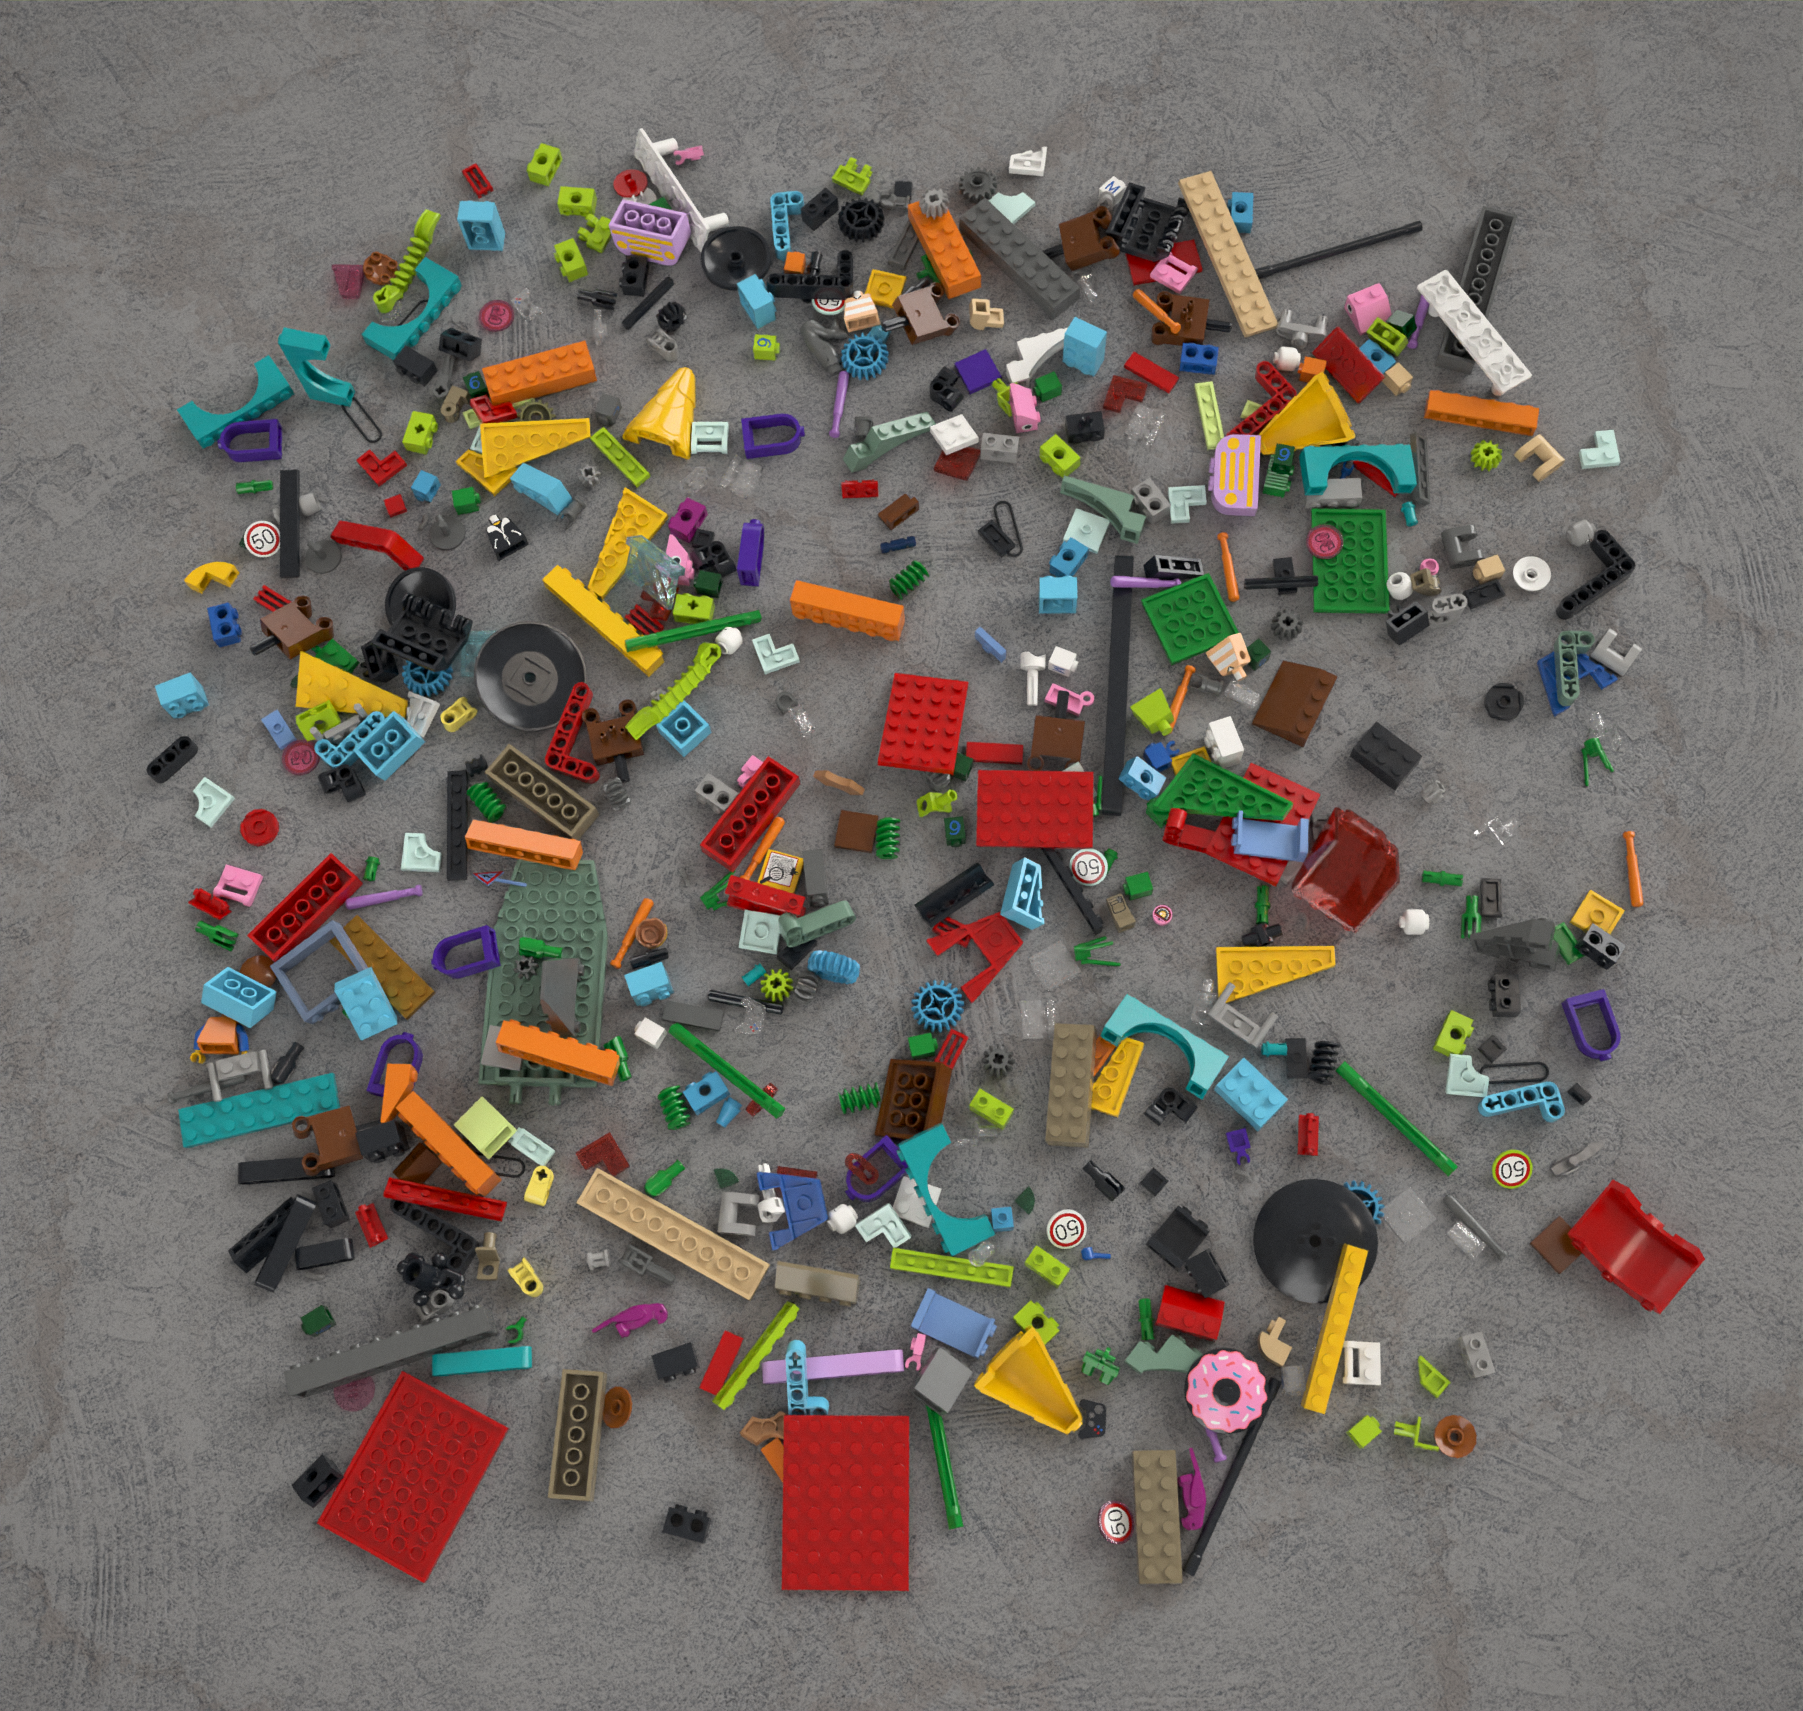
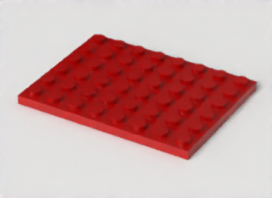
M402 1371L317 1524L415 1579L426 1583L509 1428Z
M784 1415L782 1590L909 1591V1416Z

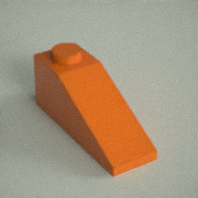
M387 1064L381 1123L394 1120L399 1112L396 1107L413 1090L414 1082H417L418 1072L411 1064Z

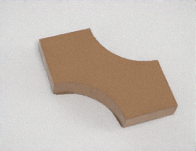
M817 770L813 775L814 778L824 785L838 788L850 795H863L865 790L852 779L837 776L828 770Z
M779 1411L775 1416L767 1419H759L752 1416L741 1430L740 1435L756 1446L768 1438L784 1439V1415L787 1414Z

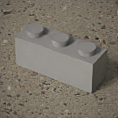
M1360 478L1327 479L1328 487L1323 495H1305L1303 487L1304 508H1354L1360 506L1362 500Z

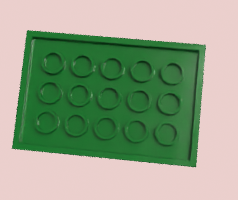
M1311 509V533L1319 528H1328L1335 531L1341 541L1339 551L1333 556L1320 557L1312 552V576H1318V586L1313 587V612L1388 614L1386 510Z

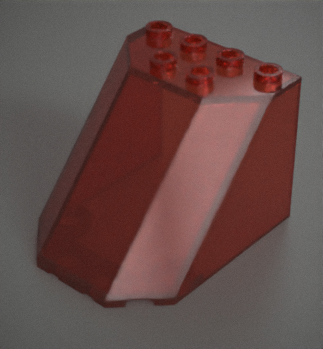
M1335 807L1294 878L1292 892L1297 898L1309 902L1312 908L1324 912L1330 920L1339 922L1345 930H1351L1356 934L1400 884L1398 848L1386 839L1387 836L1382 830L1352 810L1346 809L1344 812L1340 808Z

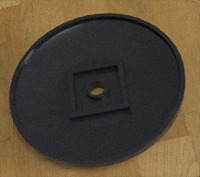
M516 622L497 630L482 645L474 665L475 690L485 710L501 724L519 731L538 732L558 726L574 685L579 682L587 684L586 664L577 645L561 630L542 622ZM526 674H533L535 681L528 683L525 680ZM585 690L580 691L579 696H584ZM578 707L573 708L572 713H574Z
M1306 1179L1290 1183L1279 1189L1266 1201L1256 1219L1253 1245L1259 1267L1275 1288L1293 1299L1307 1303H1328L1344 1244L1368 1251L1359 1287L1369 1276L1376 1261L1378 1235L1371 1213L1356 1194L1335 1182L1322 1179ZM1312 1235H1318L1322 1241L1321 1245L1318 1247L1311 1246L1309 1238Z

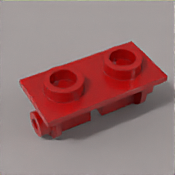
M874 479L862 480V482H858V480H845V482L841 483L842 499L879 497L878 481H874Z
M196 888L193 892L195 898L188 901L190 905L218 920L232 912L229 910L230 906L227 905L226 901L216 896L211 900L212 894L202 888Z
M1313 1113L1298 1116L1297 1155L1318 1156L1319 1116H1314Z
M374 1203L368 1206L365 1204L359 1206V1210L355 1214L369 1247L371 1248L388 1240L389 1238Z

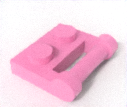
M1170 252L1167 258L1160 260L1151 272L1150 278L1180 294L1193 278L1198 268L1194 265L1186 264L1174 257ZM1170 262L1188 273L1184 275L1167 265V263Z
M226 865L218 885L214 888L213 896L243 903L244 906L250 907L263 876ZM229 886L248 893L244 896L227 891L225 888Z

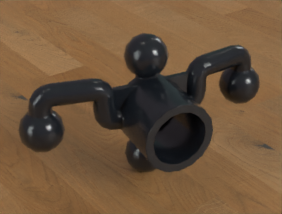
M414 1252L406 1255L405 1259L397 1264V1272L403 1275V1281L419 1289L413 1296V1302L417 1306H425L429 1302L428 1293L443 1285L447 1277L457 1281L449 1287V1296L456 1300L464 1296V1275L449 1268L440 1270V1268L445 1267L448 1261L444 1253L438 1252L434 1254L432 1265L426 1263L423 1256Z

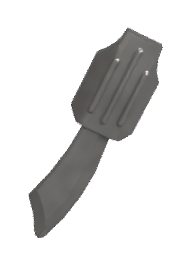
M1591 1142L1576 1156L1569 1153L1561 1157L1550 1168L1551 1172L1555 1177L1570 1174L1579 1169V1162L1593 1156L1603 1147L1604 1143Z

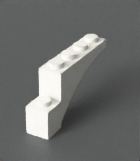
M1068 328L1057 329L1054 332L1042 333L1036 337L1023 338L1017 341V353L1020 361H1012L1006 364V375L1009 384L1016 382L1020 386L1029 387L1031 378L1041 365L1053 354L1064 348V334Z

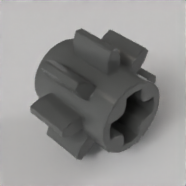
M523 955L521 960L515 961L517 967L513 970L515 973H519V979L526 977L530 981V977L533 975L537 976L535 969L539 965L533 963L534 958L532 956L527 959Z

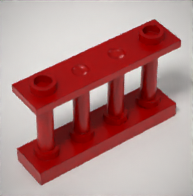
M730 876L725 890V894L729 895L727 906L744 911L750 910L780 916L787 912L794 914L797 918L805 915L806 908L803 907L806 897L737 876Z

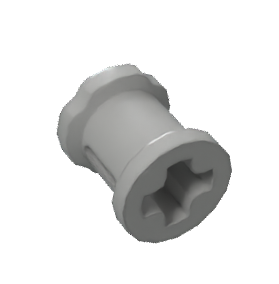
M608 1249L594 1254L591 1252L587 1253L590 1271L602 1266L611 1267Z

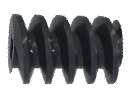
M1318 1041L1314 1044L1316 1049L1313 1050L1314 1057L1311 1058L1312 1064L1309 1067L1311 1072L1308 1073V1078L1318 1084L1331 1085L1332 1082L1328 1081L1327 1078H1334V1075L1329 1073V1071H1334L1336 1068L1330 1064L1337 1063V1060L1332 1058V1056L1339 1054L1334 1048H1340V1045L1331 1041Z

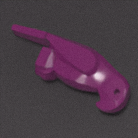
M660 1303L634 1305L592 1329V1332L596 1333L617 1322L615 1325L622 1338L628 1337L631 1330L645 1326L652 1319L657 1320L658 1324L664 1323L668 1318V1311L664 1304Z
M1189 1448L1195 1475L1177 1477V1484L1182 1487L1183 1502L1188 1511L1187 1517L1181 1519L1182 1525L1186 1530L1194 1531L1200 1529L1203 1524L1206 1494L1193 1448Z

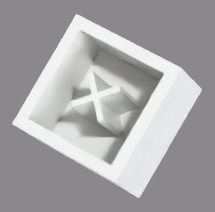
M1231 716L1210 722L1206 730L1204 742L1206 747L1211 750L1212 763L1222 768L1239 764L1244 748Z

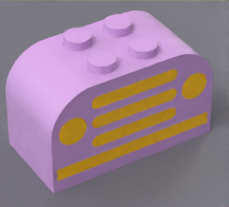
M622 199L609 223L614 244L623 254L647 257L649 262L669 266L677 263L691 236L686 213Z
M1228 435L1217 444L1214 457L1211 458L1209 463V473H1212V476H1210L1208 491H1212V504L1218 512L1225 515L1255 516L1258 509L1261 435Z

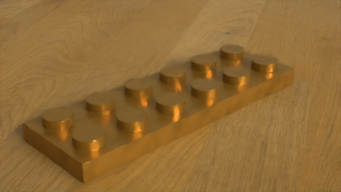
M358 915L343 927L368 968L371 967L389 1002L405 1019L408 1020L435 994V991ZM336 936L329 940V942L354 966V964L350 960L349 956L343 949L342 945L340 944Z

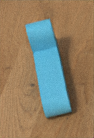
M799 191L779 192L771 196L775 254L781 261H785L787 252H791L788 215L801 214V208L804 206L803 194Z
M373 712L337 747L328 740L321 739L314 746L315 752L332 769L343 764L351 766L360 757L353 750L348 751L349 748L352 746L356 748L365 739L362 736L366 733L369 735L386 718L381 712ZM325 748H328L325 753H322ZM341 759V762L335 765V762Z
M1543 1082L1488 1095L1478 1104L1479 1113L1485 1117L1539 1105L1541 1114L1547 1122H1555L1560 1119L1565 1113V1108L1559 1089L1553 1082ZM1543 1088L1551 1092V1097L1543 1093ZM1523 1094H1530L1532 1101H1527ZM1504 1097L1512 1100V1106L1504 1102ZM1497 1102V1105L1493 1108L1485 1106V1104L1493 1105ZM1550 1107L1556 1109L1557 1116H1553L1549 1112Z
M793 1340L788 1344L785 1358L788 1415H828L829 1402L826 1398L808 1397L806 1347L802 1341ZM795 1352H797L798 1359H795ZM795 1370H796V1371H799V1372H801V1373H800V1374H795V1373H793L792 1371H795ZM794 1390H800L801 1393H796ZM820 1408V1409H822L823 1411L819 1412V1411H816L815 1409ZM795 1409H801L802 1412H797Z

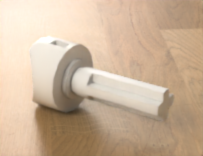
M1030 652L1021 653L1020 669L1028 671L1027 705L1037 706L1038 671L1045 669V655L1037 657Z
M767 1163L757 1166L758 1172L770 1173ZM774 1188L762 1190L764 1200L757 1205L760 1218L765 1223L776 1222L785 1212L783 1198L775 1196Z

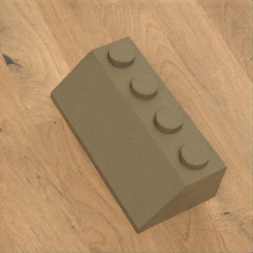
M778 1261L775 1289L779 1291L780 1295L791 1296V1293L799 1294V1298L811 1300V1297L819 1298L820 1302L831 1303V1300L839 1301L841 1306L851 1307V1304L857 1303L861 1280L859 1275Z

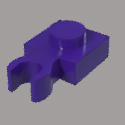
M1246 1128L1226 1132L1230 1152H1237V1164L1241 1165L1240 1157L1245 1156L1247 1163H1250V1157L1245 1149L1251 1148Z

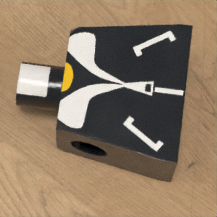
M493 515L489 518L491 526L486 529L498 561L529 545L525 535L509 517L501 520L498 515Z

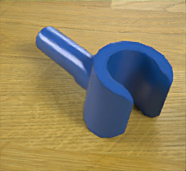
M1344 462L1339 479H1344L1346 476L1351 475L1354 465L1348 469L1345 467L1347 462Z
M1092 1247L1081 1250L1084 1260L1111 1258V1254L1093 1253Z

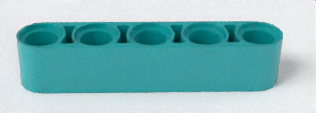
M531 1346L432 1355L433 1377L532 1368Z

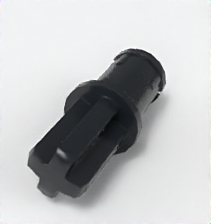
M662 948L652 952L646 951L644 954L629 957L632 969L645 965L651 966L652 963L668 959L669 954L666 948Z

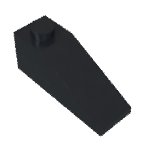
M1154 555L1143 565L1146 578H1158L1159 580L1178 578L1185 580L1204 575L1201 559Z

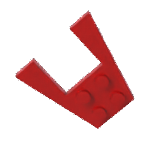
M1001 911L926 940L938 957L969 935L990 963V967L960 987L971 1004L974 1003L1023 945V941L1007 919L1000 915Z

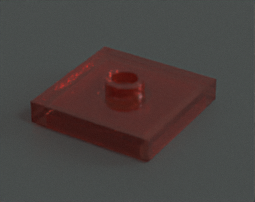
M968 446L948 455L942 450L934 466V472L968 481L981 456V450Z

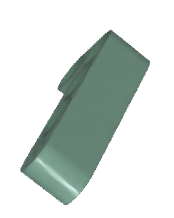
M1563 631L1554 643L1557 699L1561 705L1566 707L1574 703L1580 692L1577 654L1587 653L1595 641L1594 635L1588 631ZM1561 640L1566 641L1568 645L1562 643ZM1581 640L1585 641L1587 645L1582 644ZM1563 658H1567L1569 662L1564 661ZM1564 675L1569 676L1571 680L1566 679Z
M840 901L799 918L794 914L786 912L779 917V931L787 946L795 947L852 924L856 920V916L848 901Z

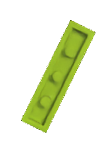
M604 427L590 437L591 442L636 488L651 477L650 473Z

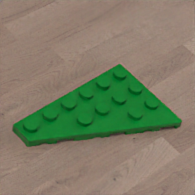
M1193 753L1155 802L1153 810L1170 812L1171 808H1178L1186 811L1187 814L1237 817L1240 810L1243 811V818L1283 821L1293 808V802Z

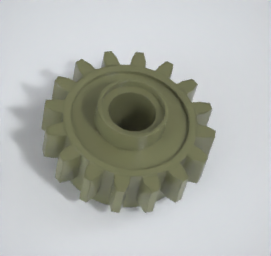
M532 399V403L526 401L525 407H519L522 412L517 413V417L521 418L517 422L532 421L531 419L535 415L540 416L541 421L556 418L555 414H551L554 411L553 408L548 409V403L542 404L541 399L538 402Z

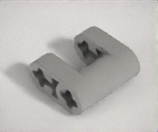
M1454 594L1435 599L1428 612L1430 624L1428 627L1434 629L1456 624L1467 605L1466 597L1462 594ZM1431 617L1438 618L1437 622L1430 620Z
M1610 628L1590 657L1623 677L1643 648L1634 643L1625 657L1609 648V645L1618 634Z
M722 1192L717 1233L755 1237L756 1226L737 1223L738 1206L758 1207L760 1196L746 1193Z

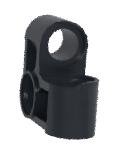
M943 367L930 383V398L947 411L952 412L963 400L964 396L958 389L953 388L960 376L949 368Z
M713 541L701 548H697L689 555L697 571L715 566L722 578L737 571L731 556H729L725 546L720 541ZM715 550L721 551L719 554H714L713 552Z
M347 764L325 771L318 776L324 794L341 789L347 802H352L366 795L356 772ZM346 772H350L349 777L343 778Z
M1168 1087L1150 1104L1144 1115L1160 1126L1168 1114L1173 1113L1186 1124L1198 1107L1176 1089ZM1164 1094H1171L1174 1101H1165Z

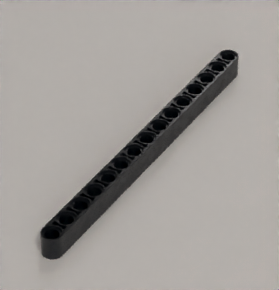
M1115 555L1114 576L1133 577L1134 556ZM1113 587L1102 798V815L1121 816L1123 782L1118 778L1124 768L1132 588Z

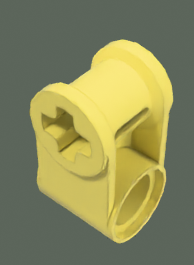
M461 697L447 710L443 711L440 716L441 722L448 732H455L473 719L478 710L475 707L472 708L465 697ZM449 719H454L453 722L447 723Z
M546 1166L535 1168L526 1189L524 1201L545 1206L554 1180V1174ZM540 1173H541V1174L546 1173V1174H547V1178H543V1179L540 1178V1177H539Z
M525 1257L514 1268L508 1269L511 1277L525 1294L530 1297L541 1295L543 1284ZM536 1282L535 1290L529 1292L528 1286L530 1283Z

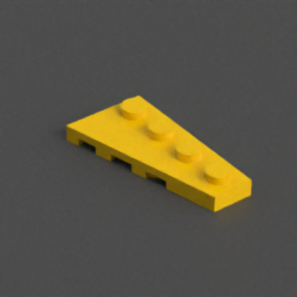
M1127 1037L1120 1043L1107 1066L1103 1068L1100 1076L1093 1083L1091 1109L1118 1118L1144 1048L1143 1042Z

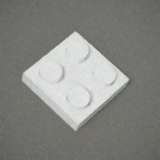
M962 414L930 426L931 434L946 455L978 443V436Z
M903 1176L893 1209L900 1219L929 1228L932 1216H927L924 1211L923 1205H925L922 1197L918 1198L914 1187L917 1185L914 1179L910 1180L908 1177ZM928 1184L931 1199L937 1205L942 1189Z

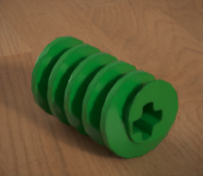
M914 560L911 562V565L906 566V570L902 569L900 574H896L895 579L891 578L889 580L890 589L898 599L902 600L901 593L907 596V588L913 591L912 584L918 587V579L924 582L923 575L929 577V574L920 562Z
M488 782L474 784L467 790V795L489 823L496 822L502 817L506 805L501 804L502 800L500 798L496 799L498 794L492 793L493 788H488Z
M885 817L877 821L876 841L878 843L876 844V856L878 858H898L894 853L900 852V849L894 846L900 845V841L895 840L900 837V834L895 833V831L900 830V827L895 824H899L900 819Z
M877 1082L874 1083L873 1089L867 1084L866 1090L860 1085L858 1092H856L854 1087H851L850 1093L846 1089H843L842 1095L839 1093L841 1109L844 1114H847V1108L854 1113L855 1106H857L859 1111H862L863 1105L869 1110L871 1103H873L875 1108H878V1103L881 1102Z
M680 1085L667 1087L661 1090L657 1096L658 1100L661 1101L660 1106L664 1108L662 1111L663 1115H667L665 1121L669 1123L667 1125L668 1130L681 1129L691 1124V1122H686L690 1115L683 1114L688 1108L681 1107L685 1100L678 1099L683 1093H676L681 1088Z

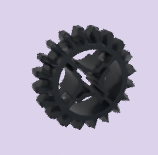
M859 197L856 201L852 198L851 203L846 201L845 206L841 207V211L838 214L839 229L843 232L844 237L848 236L849 240L854 238L856 243L858 240L864 243L865 239L871 241V237L876 238L877 233H881L882 228H884L885 216L883 209L880 208L878 203L874 204L873 199L868 201L867 197L864 200H861ZM849 219L852 220L853 225L848 222Z

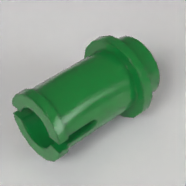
M1109 848L1103 852L1108 864L1107 874L1114 860L1118 859V853Z
M368 856V859L365 860L366 868L363 879L374 882L380 862L379 858Z

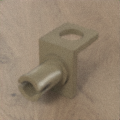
M492 1232L484 1233L483 1247L475 1248L479 1259L477 1273L479 1281H496L498 1279L500 1258L495 1248L497 1236ZM486 1266L494 1268L491 1275L483 1274V1269Z

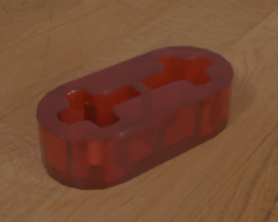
M769 1083L762 1089L772 1098L778 1092V1088L772 1083ZM752 1100L745 1110L754 1117L763 1108Z
M850 1153L845 1158V1166L867 1185L877 1182L879 1178L877 1169L858 1153ZM853 1159L857 1160V1163L861 1165L859 1168L853 1165ZM864 1170L871 1172L872 1177L870 1179L863 1172Z

